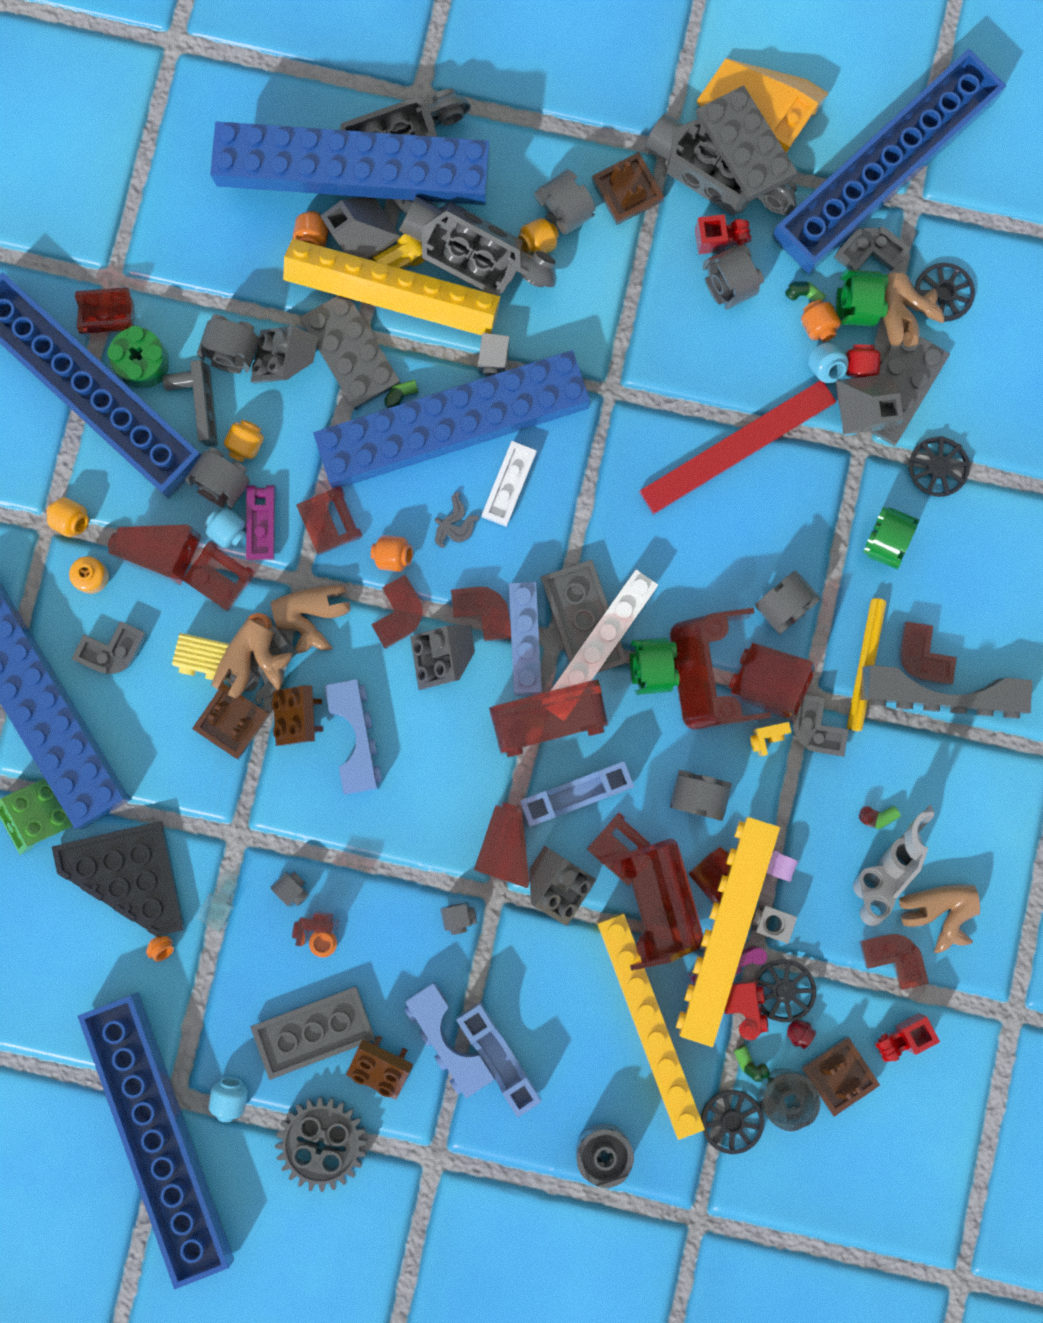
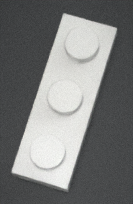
M511 441L483 510L482 518L505 527L508 526L537 450Z

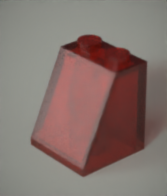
M187 524L119 527L117 532H114L108 541V548H110L108 553L123 563L181 586L202 536Z
M752 643L750 649L745 648L741 656L740 664H743L739 674L735 673L729 684V688L732 689V697L794 722L815 675L814 663L804 658Z
M503 802L501 807L495 805L474 870L528 888L529 873L523 815L517 812L519 807Z

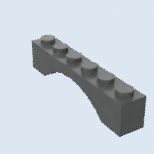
M869 665L862 668L860 700L869 701V706L886 707L887 702L896 703V708L913 709V705L923 706V711L940 712V707L950 708V713L967 714V710L977 711V716L993 717L994 712L1003 713V718L1020 719V714L1031 713L1032 680L1001 678L969 694L949 695L920 686L896 667Z

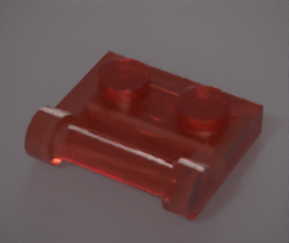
M336 487L296 505L318 556L363 537L360 528L356 527L343 498L345 493L342 487ZM330 501L334 502L347 532L340 536L325 504Z
M210 540L182 580L228 612L253 578L255 571L250 567L245 568L219 550L217 548L218 545ZM211 557L239 576L236 584L207 564Z
M618 812L588 846L587 850L629 886L661 848L655 843L651 844ZM616 828L645 853L641 859L611 834Z

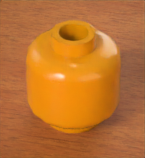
M538 218L522 226L517 238L523 241V251L531 255L536 250L547 254L556 248L559 233L553 223L544 218Z
M244 419L241 422L233 423L224 440V446L230 450L228 455L241 462L245 458L254 459L264 441V436L260 432L261 428Z
M59 498L47 508V523L49 527L64 536L73 537L79 535L88 526L89 518L86 508L70 498Z
M86 556L74 561L70 567L69 577L73 586L78 590L94 594L105 588L109 580V573L105 564L94 557Z

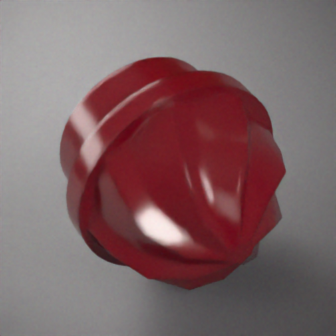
M797 1020L788 1025L787 1037L791 1040L793 1046L806 1049L811 1044L816 1035V1030L811 1028V1023Z

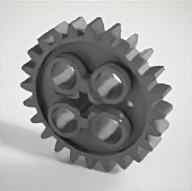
M322 1096L318 1098L317 1104H314L313 1100L308 1098L306 1108L301 1103L296 1105L298 1114L291 1110L287 1113L291 1122L282 1120L280 1123L286 1130L278 1131L276 1134L278 1138L283 1139V1141L275 1145L276 1149L283 1150L277 1156V1160L286 1161L281 1169L282 1171L291 1169L292 1173L289 1176V1180L294 1179L296 1176L300 1178L298 1182L299 1187L306 1181L309 1182V1191H312L315 1184H319L320 1191L323 1192L328 1183L332 1190H335L337 1180L343 1185L347 1183L346 1174L353 1178L355 1177L356 1172L353 1166L361 1168L363 1163L357 1157H365L367 1151L360 1148V1146L368 1143V1139L360 1138V1135L365 1133L366 1128L357 1127L362 1119L361 1117L352 1119L351 1115L354 1108L349 1109L347 1112L343 1110L344 1101L337 1107L334 1106V1097H331L328 1104H324ZM307 1120L315 1121L318 1125V1131L315 1133L307 1132L304 1122ZM335 1126L342 1127L346 1132V1137L343 1139L334 1138L331 1132L332 1128ZM301 1136L304 1139L310 1140L312 1142H301L297 1140V1137ZM320 1138L325 1139L324 1144L326 1146L323 1150L319 1149V1144L316 1143ZM333 1146H344L346 1151H341ZM301 1148L308 1149L311 1152L312 1159L309 1161L301 1160L298 1156V1150ZM327 1155H335L339 1160V1165L337 1167L328 1166L325 1162V1157Z

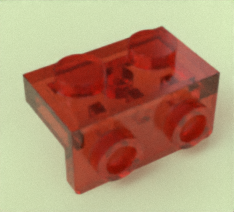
M129 288L75 292V299L78 305L77 329L79 334L123 331L133 326L135 306Z
M718 847L710 852L688 873L713 903H719L722 892L718 891V886L722 875L727 876L730 865L726 864L729 853L724 851L722 847Z
M317 911L313 915L300 917L298 922H294L292 938L296 939L295 946L307 944L310 931L328 934L338 931L340 920L333 919V913Z

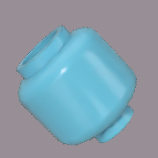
M823 343L811 352L808 364L810 370L819 380L825 383H834L845 375L849 362L847 356L835 344Z
M229 508L215 509L204 523L207 527L206 535L222 548H228L232 544L237 547L246 536V533L243 532L246 524L245 521Z
M224 1077L212 1086L209 1111L219 1121L231 1122L233 1119L239 1118L244 1114L248 1091L242 1084V1081L234 1077Z

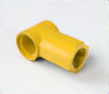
M406 234L401 236L397 244L373 257L375 262L404 269L409 265L417 266L426 261L422 258V243Z

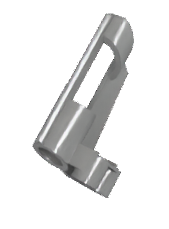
M931 805L916 817L905 833L882 855L878 866L864 869L854 880L853 890L864 901L860 908V917L865 924L877 926L891 913L897 897L921 871L928 847L923 846L919 832L934 817V810ZM897 857L901 858L905 862V865L901 864L898 861ZM863 879L870 880L874 888L867 887ZM870 905L878 907L881 915L874 914L870 909Z

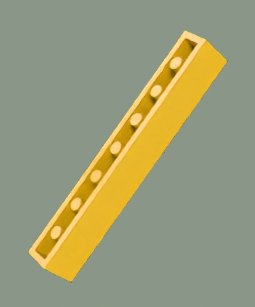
M293 238L284 256L283 280L478 335H482V333L492 334L501 296Z
M745 817L744 822H738L734 837L739 838L736 849L730 848L726 864L730 865L727 876L722 875L718 886V891L722 892L719 903H713L709 918L714 919L711 930L705 929L701 945L705 946L702 957L697 956L692 973L697 974L694 985L688 984L684 1000L689 1002L686 1011H680L677 1019L676 1028L680 1029V1037L710 1047L714 1045L780 830L778 826L750 817Z
M619 913L596 922L677 1139L680 1140L705 1130L624 913Z

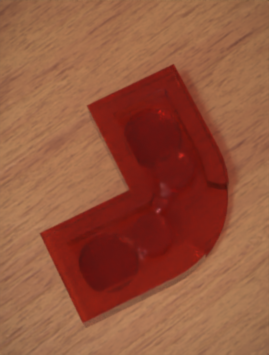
M406 575L382 587L395 611L371 624L385 649L413 634L422 619V604Z
M482 586L451 590L454 618L481 615L484 642L511 639L508 606L499 593L489 589V587Z
M904 622L900 659L905 670L919 680L952 685L957 657L930 653L933 633L932 625Z
M885 934L859 940L865 967L870 969L893 963L900 990L929 984L920 949L907 937L899 934Z

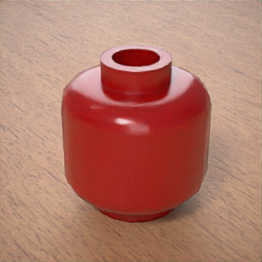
M853 345V349H849L846 352L849 362L848 370L845 373L846 376L859 378L879 375L881 354L877 349H874V345Z

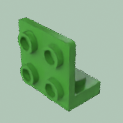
M42 779L0 799V819L19 855L30 851L35 844L73 827L46 779Z

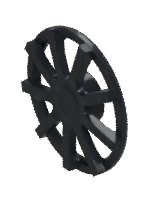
M934 264L926 268L917 279L915 290L919 295H925L930 291L920 290L922 280H924L936 289L938 294L937 302L940 303L939 307L943 314L945 304L949 305L954 315L944 316V322L958 320L969 311L974 302L975 288L973 281L964 269L955 264ZM942 267L955 269L949 280H944ZM937 269L939 283L933 281L927 274ZM960 272L967 279V282L956 286L953 282ZM970 287V298L957 295L958 290ZM953 300L966 303L967 305L959 312Z
M944 436L932 437L922 441L913 450L909 459V474L913 483L919 490L930 496L945 497L954 494L963 487L969 476L970 461L962 445ZM938 442V455H934L928 444ZM944 443L954 447L947 456H943ZM921 448L930 457L929 461L915 457ZM959 452L963 462L951 463L950 459ZM913 464L926 465L927 470L915 475ZM964 467L963 477L961 478L952 472L951 468ZM929 474L932 478L926 489L918 482V479ZM946 476H950L959 484L949 490ZM936 479H941L944 492L932 491Z
M777 959L763 966L755 977V980H758V985L772 989V993L765 995V1001L771 998L776 999L771 1012L761 1004V1012L767 1015L769 1019L790 1023L803 1018L812 1009L816 999V984L811 973L802 964L790 959ZM785 964L783 979L779 978L773 966ZM790 965L802 970L793 980H789ZM766 970H769L775 979L774 984L760 979ZM807 976L811 988H797L796 984L803 977ZM811 993L808 1005L799 1000L796 994ZM794 1001L804 1010L793 1016L790 1002ZM781 1003L785 1004L788 1017L775 1015Z
M723 1090L715 1094L706 1102L701 1116L705 1129L703 1134L706 1140L716 1150L726 1154H740L750 1150L757 1144L764 1129V1116L761 1107L752 1096L739 1090ZM728 1095L739 1096L735 1109L730 1108ZM720 1098L723 1099L726 1108L725 1112H721L712 1106ZM744 1098L754 1105L753 1108L740 1113ZM709 1110L721 1118L719 1121L706 1122ZM755 1112L758 1113L759 1125L745 1122L744 1119ZM721 1126L722 1130L712 1140L707 1128ZM744 1127L758 1130L752 1142L743 1132ZM726 1133H729V1149L717 1144ZM735 1134H739L747 1146L734 1149Z

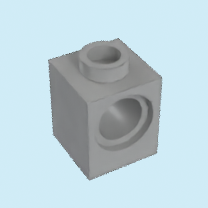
M482 333L478 370L483 372V375L489 377L506 371L509 336Z
M761 905L760 910L755 909L751 925H754V932L789 944L797 917ZM771 915H775L779 920L778 927L773 931H769L765 924L766 919Z

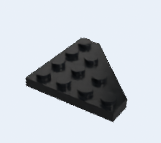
M163 821L52 846L58 875L79 886L97 900L109 905L127 919L147 929L154 936L157 937L186 930Z

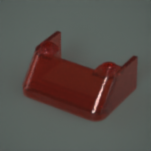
M754 607L712 613L676 623L670 630V642H675L677 647V657L673 659L674 669L678 670L680 678L677 691L681 717L687 728L701 730L764 721L771 718L770 712L743 716L741 704L736 698L732 696L717 697L709 642L719 641L726 636L729 629L728 621L749 619L755 613Z
M598 679L489 708L500 754H506L507 758L523 754L522 748L580 732H588V736L604 733V728L609 726Z
M673 838L622 851L601 859L602 864L614 862L616 873L625 880L631 879L645 933L640 935L637 942V952L642 959L630 965L631 971L671 963L702 947V928L680 849Z

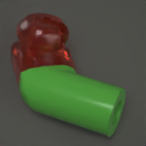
M894 805L883 812L873 810L870 806H864L859 811L860 821L864 825L875 829H882L901 817Z

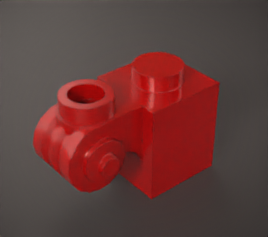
M725 214L698 217L695 226L698 255L722 252L728 246L740 247L751 242L749 221L735 219L730 223L731 225H726Z
M758 980L733 982L724 1009L725 1014L741 1013L745 1016L746 1019L739 1026V1033L746 1040H754L761 1033L769 1032L767 1015H762L761 1004L765 1003L763 986L759 987Z
M917 1013L895 1025L896 1031L880 1035V1038L874 1044L879 1049L884 1062H895L900 1059L899 1056L905 1050L917 1055L940 1043V1040L928 1017Z

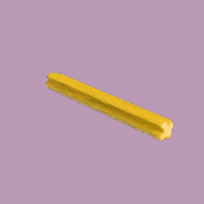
M873 598L870 601L847 723V729L859 732L863 729L868 701L860 700L862 668L869 665L875 666L886 608V600L880 598Z

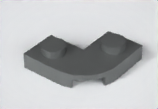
M880 227V229L860 228L851 235L835 254L834 258L848 270H858L872 255L890 271H893L911 248L884 227Z
M120 621L109 645H105L83 634L72 660L105 674L122 672L134 662L147 633Z
M798 694L793 720V730L798 741L806 749L813 752L845 757L849 729L821 725L826 698Z

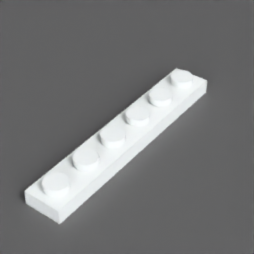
M638 570L634 571L541 704L562 720L567 717L658 587L657 583Z

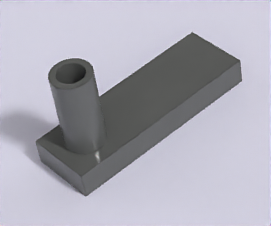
M202 360L190 361L191 371L163 375V385L166 391L193 387L198 441L206 446L218 445L210 366Z

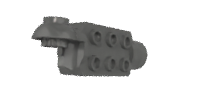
M445 89L433 96L434 103L427 105L419 97H414L341 123L340 130L437 137L436 125L442 124L447 126L459 122L470 110L471 105L463 96L457 95L454 89Z
M663 114L652 129L646 142V147L668 160L667 174L732 216L742 213L750 202L700 120L696 119L683 124L669 114ZM791 180L757 199L762 201L770 211L789 215L796 208L795 192L797 187Z
M416 196L399 229L400 232L422 243L423 259L487 293L499 295L504 292L516 271L521 273L522 277L534 286L554 287L556 285L557 277L554 269L556 261L551 256L539 250H536L533 255L523 251V241L451 201L438 208Z

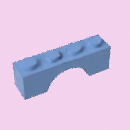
M536 582L509 583L514 696L541 695Z
M357 679L324 685L329 713L347 719L356 734V747L352 756L339 767L344 795L379 789L378 783L382 782L380 766H375L373 756L377 755L375 739H370L368 729L373 728L370 712H365L363 702L368 701L365 685H360Z
M625 761L520 800L528 825L531 827L634 788V784Z
M435 981L405 1001L407 1007L404 1010L412 1023L417 1021L422 1028V1031L419 1032L421 1038L428 1047L432 1045L436 1050L437 1055L434 1057L443 1071L448 1069L453 1077L450 1083L458 1095L463 1093L465 1098H468L495 1080L478 1052L463 1053L457 1051L444 1038L442 1018L450 1004Z
M478 1002L458 1015L456 1021L471 1045L474 1046L488 1066L503 1096L517 1118L541 1103L540 1094L482 1002Z

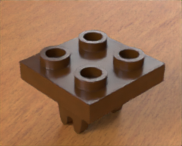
M639 152L592 176V181L616 225L664 201L660 188Z
M223 683L192 729L239 760L270 714L242 695L237 698L228 696L231 688Z
M303 685L273 691L272 708L274 710L275 723L273 734L276 746L314 742L315 733L324 732L323 726H314L313 706L321 705L322 699L313 698L312 686Z
M377 1035L373 1044L362 1039L346 1076L352 1078L354 1082L360 1085H366L377 1090L384 1097H391L396 1100L413 1067L412 1063L404 1060L408 1050L402 1048L399 1056H396L379 1047L383 1037Z
M847 1036L801 1067L834 1117L880 1086L864 1059Z

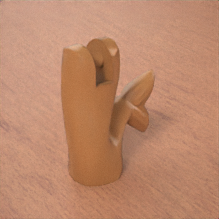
M904 273L887 274L888 286L885 290L884 301L888 303V311L883 320L890 345L899 346L903 340L906 347L916 346L920 339L919 325L914 315L906 306L922 312L932 320L944 323L943 312L936 303L938 300L937 291L933 288L924 296H921L914 289L908 275Z
M337 584L304 589L284 595L270 602L276 627L279 630H295L301 634L295 647L299 652L297 654L308 651L312 646L320 650L333 649L322 633L302 614L322 618H337L348 614L351 611L350 602L330 606L328 603L329 598L347 593L345 585Z
M247 618L224 652L211 686L219 690L230 672L236 675L237 678L233 682L228 696L233 698L239 697L249 681L251 652L253 651L258 665L263 669L273 686L279 690L282 684L280 669L288 665L292 658V653L272 656L269 649L274 632Z
M945 885L899 898V907L903 909H919L905 912L901 915L903 925L908 927L926 925L934 921L945 911L951 909L944 921L943 930L938 936L934 949L935 953L946 951L952 944L965 946L973 943V940L960 929V926L965 921L980 915V901L975 885Z

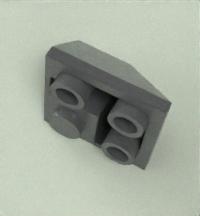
M358 197L344 199L320 215L343 251L357 257L370 260L401 238L376 198Z
M295 326L261 330L258 337L259 343L255 361L252 364L250 382L264 383L287 380L312 364L318 336Z
M891 374L836 380L843 434L897 428L904 421L901 395Z
M471 625L444 626L410 636L418 690L460 680L475 653Z
M544 846L529 869L531 905L567 926L597 879Z

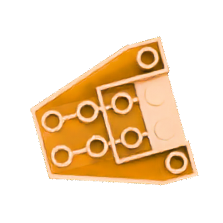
M725 58L696 103L699 107H702L744 85L787 154L811 116L814 117L829 93L807 79Z

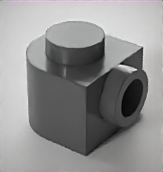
M285 871L270 887L288 907H292L294 904L297 906L301 905L310 895L303 887L306 882L295 871L291 874Z
M468 902L440 908L444 931L450 930L451 935L467 932V927L477 924L474 907L469 908Z

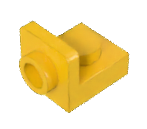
M789 722L754 729V735L750 736L753 752L757 751L758 756L768 755L764 738H768L769 743L785 740L784 734L791 733Z

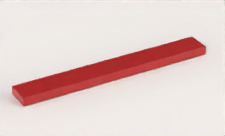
M820 380L646 486L639 493L654 515L836 403V400L825 383Z

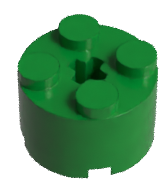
M845 270L840 277V280H844L843 288H837L836 312L839 318H842L841 325L875 326L880 317L885 318L887 315L888 303L884 301L885 290L888 286V275L881 274L879 271Z
M131 326L116 335L108 348L107 354L113 370L131 387H154L163 380V375L168 373L169 356L166 348L154 333L145 328ZM138 356L143 357L140 361L136 359Z
M883 507L874 527L878 533L871 532L863 553L867 554V558L898 570L920 519L891 507Z
M666 637L631 641L630 647L635 646V653H629V666L632 684H638L639 687L638 690H634L636 695L668 693L673 690V686L679 685V672L677 669H674L673 659L677 657L675 642H669Z

